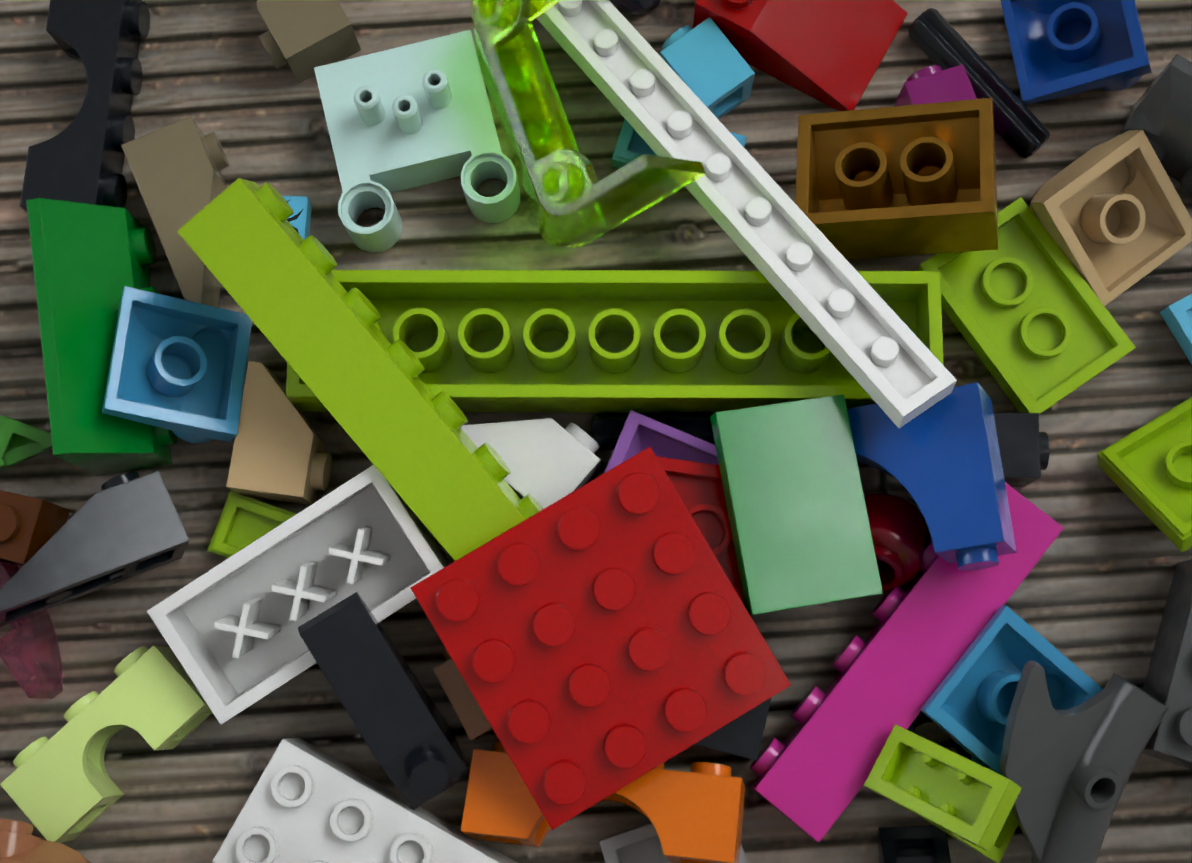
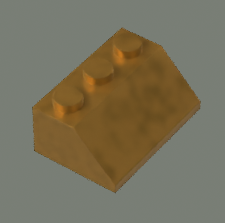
M982 98L798 115L795 204L845 259L998 250L993 99Z

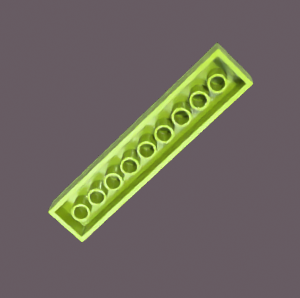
M331 271L347 292L356 287L373 304L381 316V319L375 323V326L391 345L400 339L415 354L425 369L418 377L432 394L436 396L441 391L445 392L462 412L630 413V410L637 413L721 412L843 394L847 409L876 404L760 271ZM857 271L944 366L940 271ZM287 363L286 397L301 412H329Z

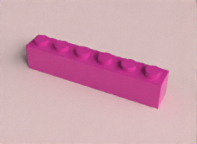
M1006 482L1017 553L998 556L999 565L981 570L963 571L958 570L957 563L950 564L935 553L931 538L925 544L922 564L916 577L912 579L905 590L897 586L890 589L873 610L872 615L879 622L867 638L863 641L860 637L854 635L836 656L831 665L839 673L823 692L814 686L797 705L791 717L799 724L782 744L775 737L772 738L759 753L757 761L754 760L751 764L750 769L757 774V777L749 787L818 843L863 787L894 725L896 724L904 729L909 728L921 712L922 706L1000 606L1007 602L1064 529Z

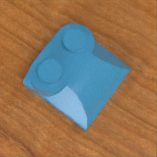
M124 286L121 292L102 413L171 430L176 436L190 443H206L214 439L231 442L238 433L252 320L244 313Z
M1001 605L920 710L969 753L975 763L1001 775L999 763L1007 718L1023 667L1028 661H1035L1044 668L1050 700L1053 708L1056 710L1073 708L1102 691L1103 688L1006 605Z

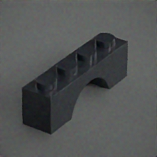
M50 0L46 31L67 56L83 63L87 77V89L83 105L72 123L55 137L28 148L20 207L26 212V200L35 198L125 207L127 183L122 174L125 154L121 145L135 139V127L130 113L133 95L140 93L143 80L142 66L138 59L140 39H145L150 29V12L145 1Z

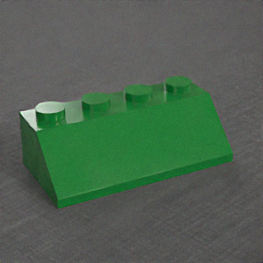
M45 198L26 200L53 455L97 476L172 464L170 445L177 443L178 436L171 430L102 413L122 289L124 286L159 294L157 288L151 286L148 265L155 264L156 249L151 231L148 227H143L125 208Z

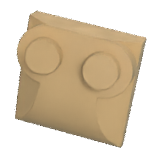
M1128 130L1091 148L1041 185L1034 193L1030 203V209L1041 225L1061 248L1104 306L1192 242V218L1143 130Z

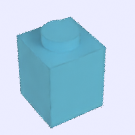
M710 17L695 28L686 25L678 29L664 42L662 51H660L661 58L718 120L750 98L755 72Z

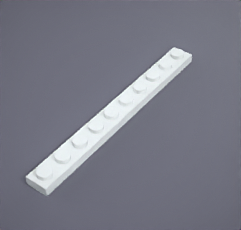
M521 0L898 428H901L952 393L957 381L954 376L609 0Z

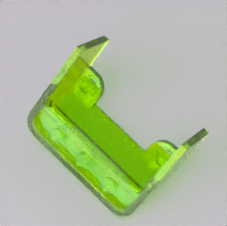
M473 0L472 20L480 69L538 230L546 242L556 247L578 248L585 246L706 174L702 162L642 154L598 182L591 162L585 155L579 152L531 22L560 0Z

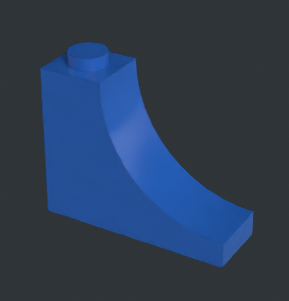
M978 382L954 387L952 393L901 428H898L877 403L847 409L857 463L865 464L887 473L897 479L908 490L926 520L932 537L934 551L937 555L950 564L957 563L958 570L971 571L999 565L998 556L1017 553L992 401Z

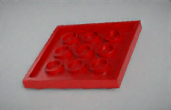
M651 447L639 452L411 587L412 592L552 830L791 686Z

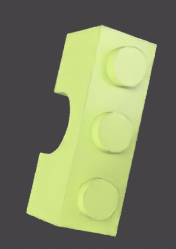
M153 645L148 649L146 646H142L131 652L116 666L114 673L118 676L117 679L100 694L92 691L80 698L64 714V718L68 722L50 739L44 736L35 740L13 760V764L17 769L0 785L47 841L63 843L75 840L124 795L109 777L104 764L107 744L115 733L128 726L136 730L154 751L174 749L212 714L211 709L170 647Z

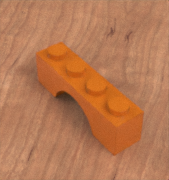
M495 742L494 751L473 749L460 831L477 841L539 848L551 828L501 742ZM709 762L691 763L690 772L665 770L664 763L601 800L628 805L645 815L654 825L663 854L670 863H739L746 788L742 778L731 777L732 768L729 766Z

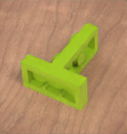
M896 724L864 783V786L919 815L975 852L996 863H1000L1019 825L1012 810L1022 789L1011 779Z

